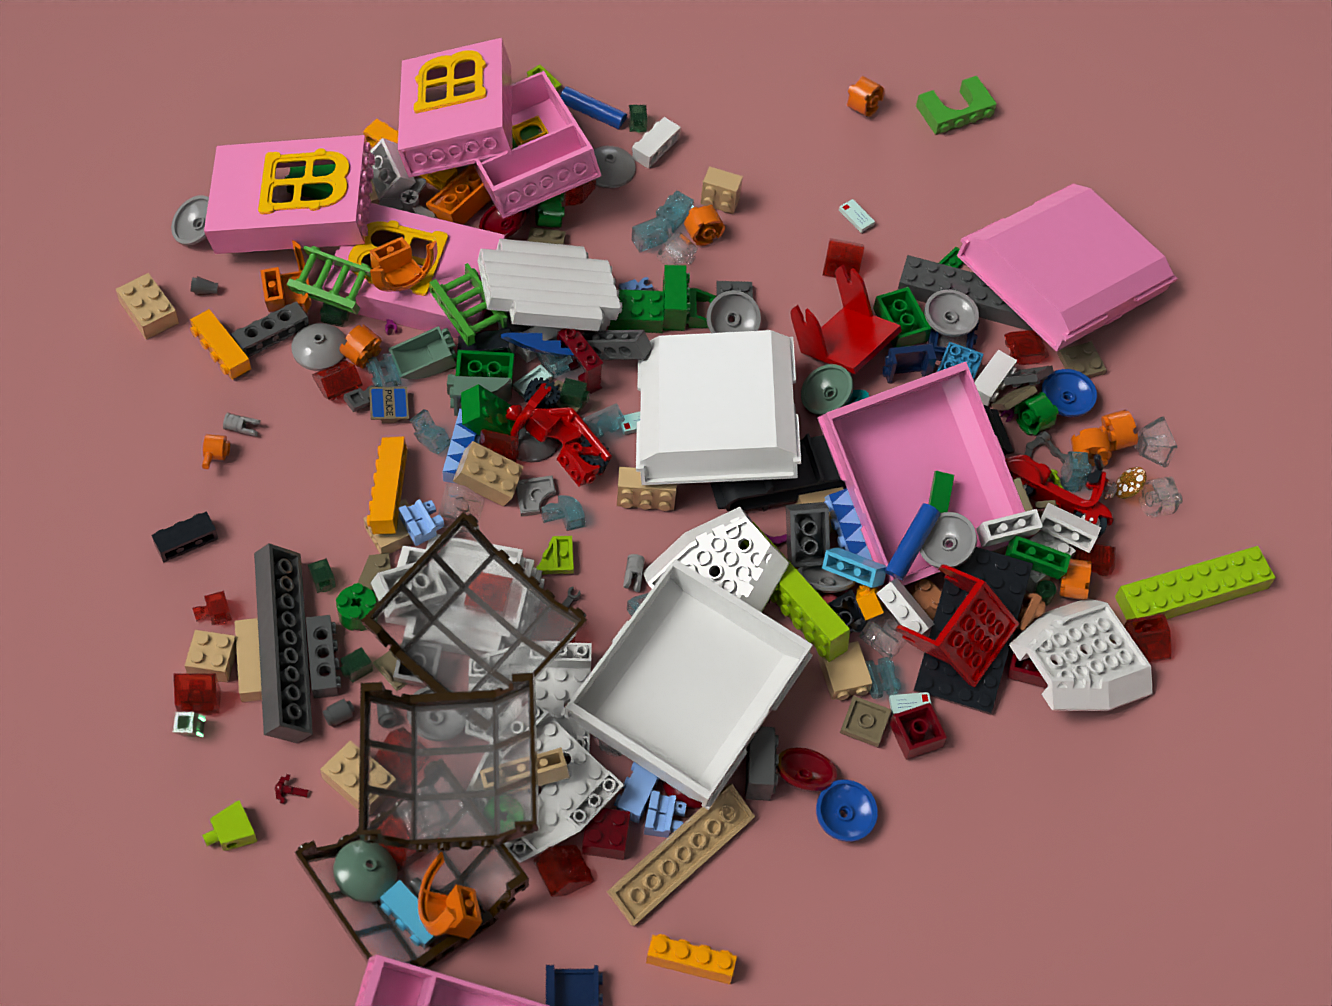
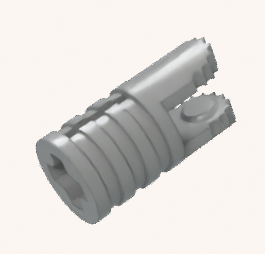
M226 413L223 429L257 436V431L245 429L246 422L260 425L261 420Z
M638 554L628 555L623 583L624 588H628L631 584V579H634L633 591L640 592L645 562L643 556Z

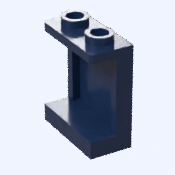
M933 344L889 348L888 356H885V366L882 368L883 376L886 377L887 383H892L894 374L921 371L922 377L932 374L937 359Z
M546 965V1005L603 1006V993H599V985H603V972H598V965H594L592 969H555V965Z

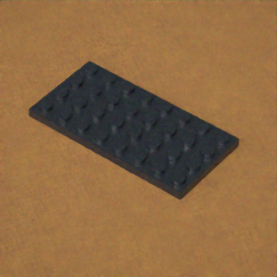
M976 547L972 556L962 565L955 567V569L985 581L1015 619H1018L1033 563ZM946 578L933 620L934 625L931 627L928 637L932 640L937 639L969 594V592L957 587ZM1014 632L975 688L968 685L951 664L924 652L913 691L917 693L926 692L931 697L991 715Z

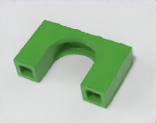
M978 76L962 80L959 92L969 105V107L962 110L946 107L934 90L918 95L916 107L935 135L994 115L997 104Z

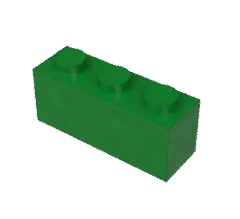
M1017 535L1009 541L1005 554L1009 557L1033 563L1031 570L1056 579H1060L1067 573L1071 555Z

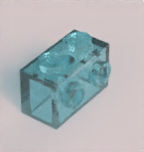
M676 190L673 195L668 196L666 203L657 209L656 223L674 233L689 215V210L694 207V200Z
M663 214L633 226L631 240L638 251L643 252L670 241L672 226Z
M616 403L584 417L583 421L599 439L607 431L612 433L620 429V425L625 421V418Z
M1068 452L1061 469V485L1065 490L1070 492L1081 491L1092 468L1091 463L1088 462L1087 452Z

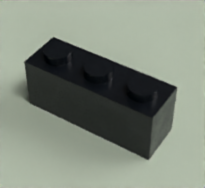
M502 328L500 330L476 333L474 335L475 343L467 346L463 338L458 336L457 355L458 350L514 353L515 357L516 345L501 338V334L513 333L511 328Z
M207 511L198 513L185 521H179L166 529H160L151 535L163 563L218 539L216 528Z

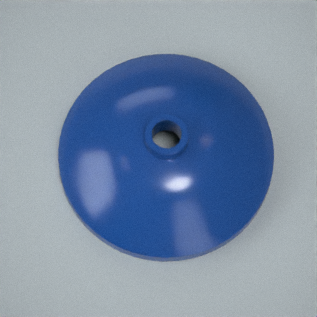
M1056 370L1048 375V379H1045L1042 385L1041 392L1046 394L1051 403L1058 408V414L1062 416L1079 417L1085 415L1094 407L1097 400V391L1094 383L1086 375L1076 370Z
M852 780L832 782L830 787L822 790L816 802V816L820 826L829 836L843 842L858 841L867 836L876 824L878 816L876 801L871 792L858 782ZM840 811H844L846 817H842Z

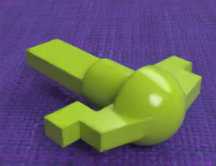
M1051 469V480L1054 484L1063 488L1060 483L1061 480L1057 475L1058 471Z

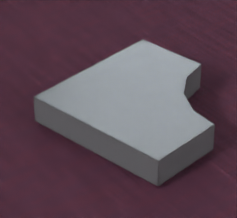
M553 475L518 481L516 493L521 517L540 514V507L543 501L548 497L556 495Z

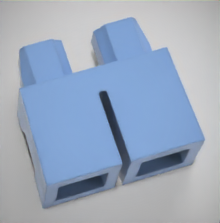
M419 499L412 506L406 507L404 505L398 508L399 518L415 546L437 536L436 531L444 527V520L441 515L433 518L430 517V514L436 512V507L432 500L422 503Z
M652 790L644 835L668 838L669 834H672L683 824V821L672 820L673 815L684 816L687 803L677 801L675 795L669 797L660 795V792Z

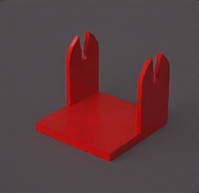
M841 265L835 272L843 303V308L822 327L818 319L808 308L805 310L806 322L799 305L792 308L790 314L801 353L828 364L840 365L847 371L856 374L892 341L902 329L899 324L873 315L864 280L852 268L850 282L844 265Z
M942 564L938 570L946 574L945 578L957 587L969 592L936 640H932L902 625H898L895 630L903 634L902 638L914 647L951 664L968 685L975 688L1015 631L1019 622L985 581Z

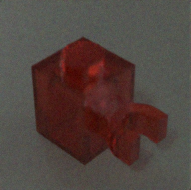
M224 591L204 596L206 606L193 608L196 622L210 617L213 626L216 624L222 625L232 620Z

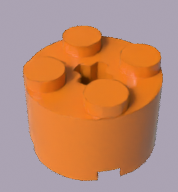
M862 76L855 85L852 84L850 86L847 106L870 117L878 110L879 106L877 104L879 100H883L885 89L880 84Z
M713 205L691 208L689 215L684 221V227L698 246L711 244L713 242L712 239L716 236L717 238L721 237L725 230V225Z
M362 324V326L358 325L345 337L347 342L345 345L341 344L339 351L353 364L363 369L368 365L369 359L372 356L376 357L381 352L380 344L382 340L365 324Z
M1121 410L1101 417L1102 426L1099 428L1101 432H1108L1111 451H1117L1138 443V433L1134 434L1133 428H1136V424L1129 411Z
M1087 428L1079 431L1080 434L1075 437V434L1072 436L1073 456L1079 468L1085 469L1089 466H1095L1094 455L1096 454L1101 456L1103 466L1108 464L1112 451L1107 431L1104 433L1101 432L1100 428Z
M1070 559L1067 573L1061 577L1059 596L1087 600L1091 561Z

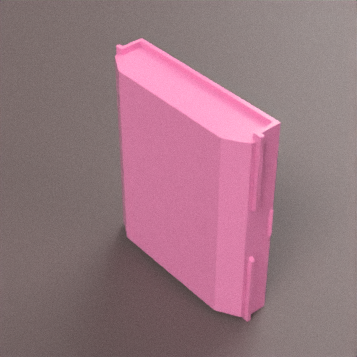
M1074 183L1005 219L1002 218L961 238L963 244L957 254L958 258L1056 352L1167 291L1170 284L1178 279L1173 274L1166 257L1091 188Z
M967 362L957 364L817 417L839 476L846 484L862 525L860 530L872 561L885 566L888 565L922 503L928 504L934 471L954 475L948 512L965 516L972 523L975 530L982 522L1025 512L1005 462L1006 458L1001 445L994 434ZM977 534L976 547L989 551L1002 548L1009 543V541L982 547ZM949 543L947 547H952L953 543ZM919 552L904 580L899 579V581L904 586L940 571L938 570L939 568L927 563ZM886 574L884 584L882 585L883 588L894 580L895 577Z

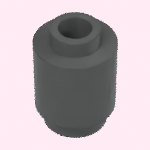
M342 699L326 707V710L322 711L329 726L333 724L336 726L352 718V712L355 710L350 700L346 702L345 699Z

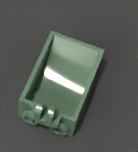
M439 326L388 348L400 378H426L457 365L454 360L457 358V355L453 349L456 345L451 333L447 328L441 331Z
M449 374L447 378V395H450V408H454V416H458L459 409L461 408V392L478 384L508 403L511 400V378L467 377Z

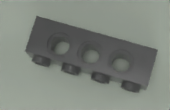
M296 301L276 312L268 314L260 320L253 321L251 324L237 329L231 333V336L249 358L297 334L301 329L309 325L308 316Z
M644 330L585 331L582 334L601 360L645 359L652 349V345Z
M330 615L306 617L313 698L338 696V688H341V678L336 676V670H340L339 658H335L334 653L338 652L337 640H333V634H337L336 623L331 622ZM320 637H327L324 640H319ZM321 655H328L326 658H320ZM325 672L330 673L328 676H321Z

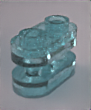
M390 352L382 354V361H378L376 356L368 359L366 367L368 373L373 374L372 383L374 387H387L386 383L392 382L394 387L401 385L400 375ZM386 367L388 375L384 376L381 368Z
M888 657L879 658L878 665H875L873 660L865 661L873 683L870 690L872 698H882L883 691H886L888 696L898 694L901 685L899 679L895 677L893 661L889 660ZM878 673H880L883 683H881Z

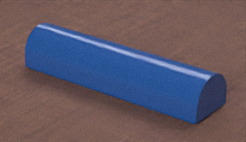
M567 86L560 95L566 106L614 128L620 129L627 119V113Z
M922 503L885 569L886 574L902 581L904 580L941 514L935 507Z

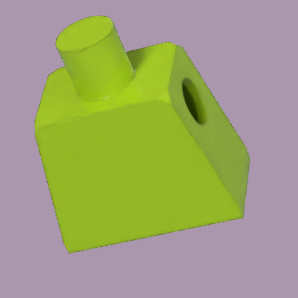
M240 800L213 816L210 822L214 830L202 835L207 846L219 841L223 851L257 842L255 832Z

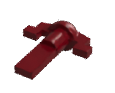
M286 774V777L281 776L274 788L276 799L280 800L281 804H284L285 797H281L282 793L307 798L309 790L284 785L285 781L290 780L291 775Z

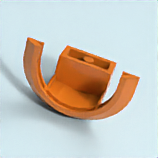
M403 237L370 250L371 267L373 268L370 270L375 287L384 292H396L409 289L418 284L428 274L436 261L437 241L426 245L427 257L422 268L412 258L411 247Z
M292 240L293 250L299 271L281 274L279 267L260 270L268 312L278 311L286 305L297 301L300 307L303 306L304 312L307 313L312 305V298H309L308 293L303 296L302 294L292 292L287 286L289 278L293 280L299 279L305 266L301 246L294 240Z
M440 852L428 867L421 883L418 897L419 917L425 929L431 935L440 936L446 933L470 939L482 923L475 889L456 884L448 896L430 891L437 871L445 862L443 852Z

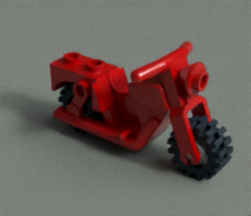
M540 377L539 380L534 378L528 384L524 394L525 403L528 402L525 408L522 410L521 405H512L507 409L506 418L515 421L511 430L512 447L517 448L519 446L518 433L524 426L539 442H544L548 437L556 438L563 444L556 461L561 464L578 487L592 483L596 479V475H601L605 471L612 458L609 448H605V444L600 442L573 408H555L560 398V390H558V386H554L555 383L553 381L549 383L550 379L546 378L544 381L543 377ZM583 435H584L585 438H586V440H584V442L581 440L582 437H583Z

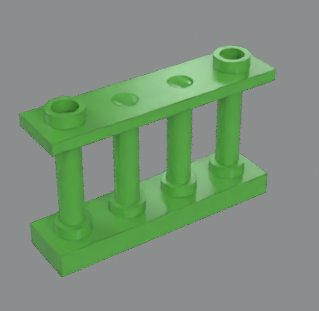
M304 246L303 249L309 258L299 279L293 280L289 278L287 282L289 289L303 296L308 293L309 298L358 315L360 307L355 299L365 277H371V267L364 263L359 265L322 252L316 246ZM316 258L325 261L316 284H313V286L307 285L306 280ZM332 265L342 267L333 289L329 292L324 291L322 287ZM349 270L359 273L349 296H346V298L341 297L339 292Z
M468 263L465 264V275L445 285H440L436 279L429 282L431 295L467 346L475 343L474 335H476V332L497 321L503 328L507 327L508 315L506 311L491 310L493 316L473 326L467 324V318L487 309L482 282L475 268L472 269ZM467 281H470L474 287L455 298H449L447 295L448 291ZM478 294L484 301L464 312H459L456 308V305Z

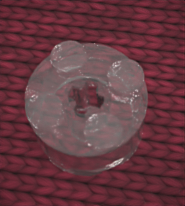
M677 232L664 243L665 249H660L657 254V259L663 265H690L696 258L694 254L698 248L684 234Z
M1173 477L1147 480L1142 482L1139 487V492L1142 491V497H1139L1140 506L1147 516H1152L1151 518L1174 514L1178 510L1179 504L1183 502V497L1178 492Z

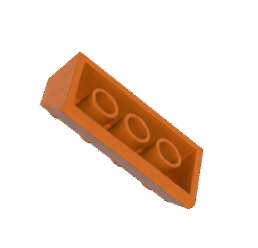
M470 164L429 200L426 206L438 219L463 225L492 198L473 164Z

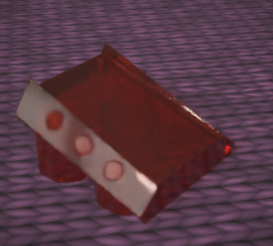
M1034 330L1015 331L1004 335L1006 339L1005 344L1011 351L1009 356L1016 359V364L1018 365L1039 364L1049 356L1041 336Z
M485 429L481 430L480 445L514 462L517 461L519 455L517 450L519 445L518 437Z

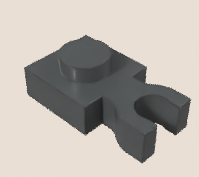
M369 387L365 391L358 388L344 394L343 399L352 412L369 406Z

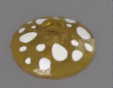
M1132 467L1124 471L1115 482V494L1121 499L1131 498L1136 495L1146 483V471L1141 467Z

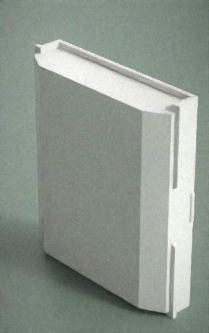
M772 330L664 335L650 340L652 349L645 359L638 360L637 388L641 391L640 421L637 422L636 472L641 474L642 485L798 478L797 464H801L799 420L793 400V384L796 383L793 337H788Z
M674 559L631 619L618 632L610 648L566 705L561 715L567 719L571 717L583 729L686 796L702 802L701 806L709 810L746 756V747L771 710H777L813 655L810 653L813 644L682 562Z

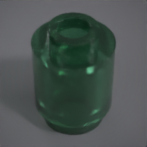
M1042 580L1038 583L1034 594L1041 596L1046 606L1052 602L1057 588L1052 581Z

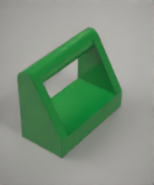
M690 288L688 328H708L707 319L697 315L696 302L711 303L716 297L715 295L697 288Z

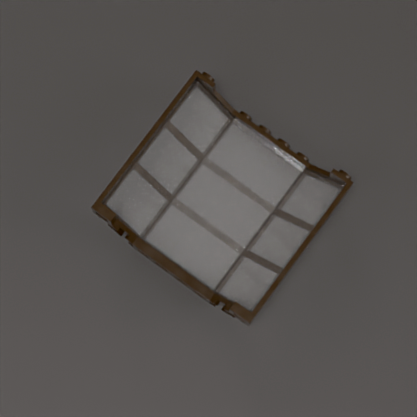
M464 511L361 620L362 624L376 636L375 638L385 648L389 645L392 655L434 693L495 690L500 687L504 690L509 688V683L512 682V674L533 673L536 680L587 624L586 614L578 607L574 609L572 606L567 608L554 600L555 596L548 589L544 591L539 586L540 582L533 576L528 577L524 573L525 569L517 562L513 564L509 560L510 556L502 549L498 551L479 530V525L477 524L479 521L472 514L467 515ZM518 699L500 706V719ZM493 708L454 710L460 716L465 713L467 715L465 719L475 727L480 728L485 734L493 728Z
M533 673L512 674V682L509 683V688L504 690L500 687L495 690L415 695L403 693L401 697L392 695V690L385 689L382 682L360 683L358 835L362 841L416 850V852H428L429 849L449 851L455 847H459L461 850H470L473 846L489 849L494 848V845H501L539 831L536 688Z
M443 759L437 762L433 761L426 766V769H424L425 779L418 785V795L466 792ZM472 799L418 802L417 839L495 835L494 829ZM399 800L388 811L380 812L375 816L374 820L368 823V830L381 829L386 836L410 840V802ZM359 827L352 834L342 836L336 844L317 847L313 840L309 843H303L295 851L297 861L367 963L370 957L380 955L428 969L492 926L498 920L496 915L501 909L507 910L516 900L514 896L529 886V877L504 843L494 845V848L489 849L473 846L470 850H461L459 847H455L449 851L429 849L428 852H416V850L382 845L390 852L396 862V883L400 880L413 894L414 892L409 887L410 882L416 877L423 880L428 867L440 852H443L445 862L437 871L431 886L436 888L439 894L447 896L456 884L474 888L476 891L482 923L470 939L444 933L424 950L421 945L417 947L410 940L409 937L411 935L406 930L402 931L395 924L396 919L391 914L388 916L380 908L382 905L380 900L370 903L358 902L346 896L337 886L333 875L335 858L347 844L361 840L358 835ZM366 863L369 868H372L370 863Z

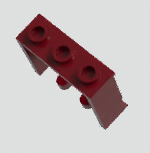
M564 328L558 331L557 341H561V348H569L575 356V359L568 363V370L573 371L582 367L585 371L578 376V383H585V395L588 396L602 389L600 383L602 365L604 363L578 329Z

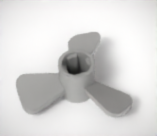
M424 178L415 179L416 183L409 190L401 194V199L383 197L379 201V204L382 206L435 218V214L432 211L419 205L418 195L426 185V179Z

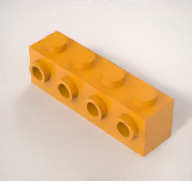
M210 309L190 319L191 333L195 338L198 337L200 339V343L205 350H209L212 360L220 364V369L224 375L228 374L233 380L251 370L247 355Z
M658 934L657 936L652 935L646 963L730 984L737 956L727 950L719 952L712 950L707 945L696 946L687 940L680 939L676 941L666 935Z

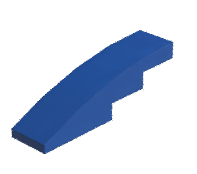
M543 333L501 334L502 339L533 352L552 356L575 357L569 348H561V341L543 340Z

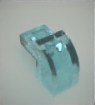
M536 353L541 365L553 375V378H557L569 371L568 364L573 362L570 355L562 357Z
M423 409L410 419L416 431L414 433L415 437L430 452L439 454L450 445L451 441L445 429L435 425L428 410Z
M560 495L558 496V503H549L542 507L541 517L543 523L563 519L566 531L585 527V514L579 501L571 496Z

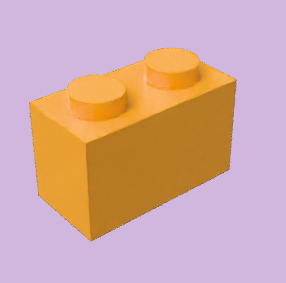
M860 584L859 588H857L856 600L865 620L884 613V603L876 594L879 592L878 586L870 588Z

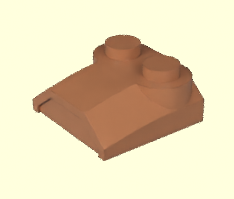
M922 578L917 580L914 586L908 589V592L933 621L941 591L929 579Z
M1024 594L1017 619L1019 625L1015 629L1014 634H1021L1032 624L1035 618L1041 617L1045 613V602L1038 594Z

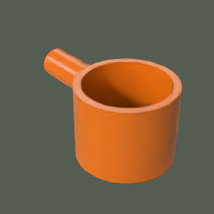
M205 435L203 442V469H209L211 460H225L226 456H229L230 441H227V436Z

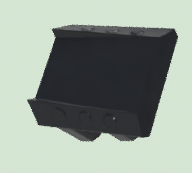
M852 589L828 603L832 610L850 628V634L854 631L859 633L865 630L868 622L862 614Z

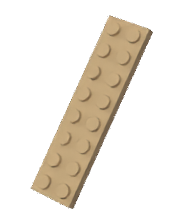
M727 784L709 810L704 807L700 808L613 885L607 893L630 925L634 926L755 817L733 784Z

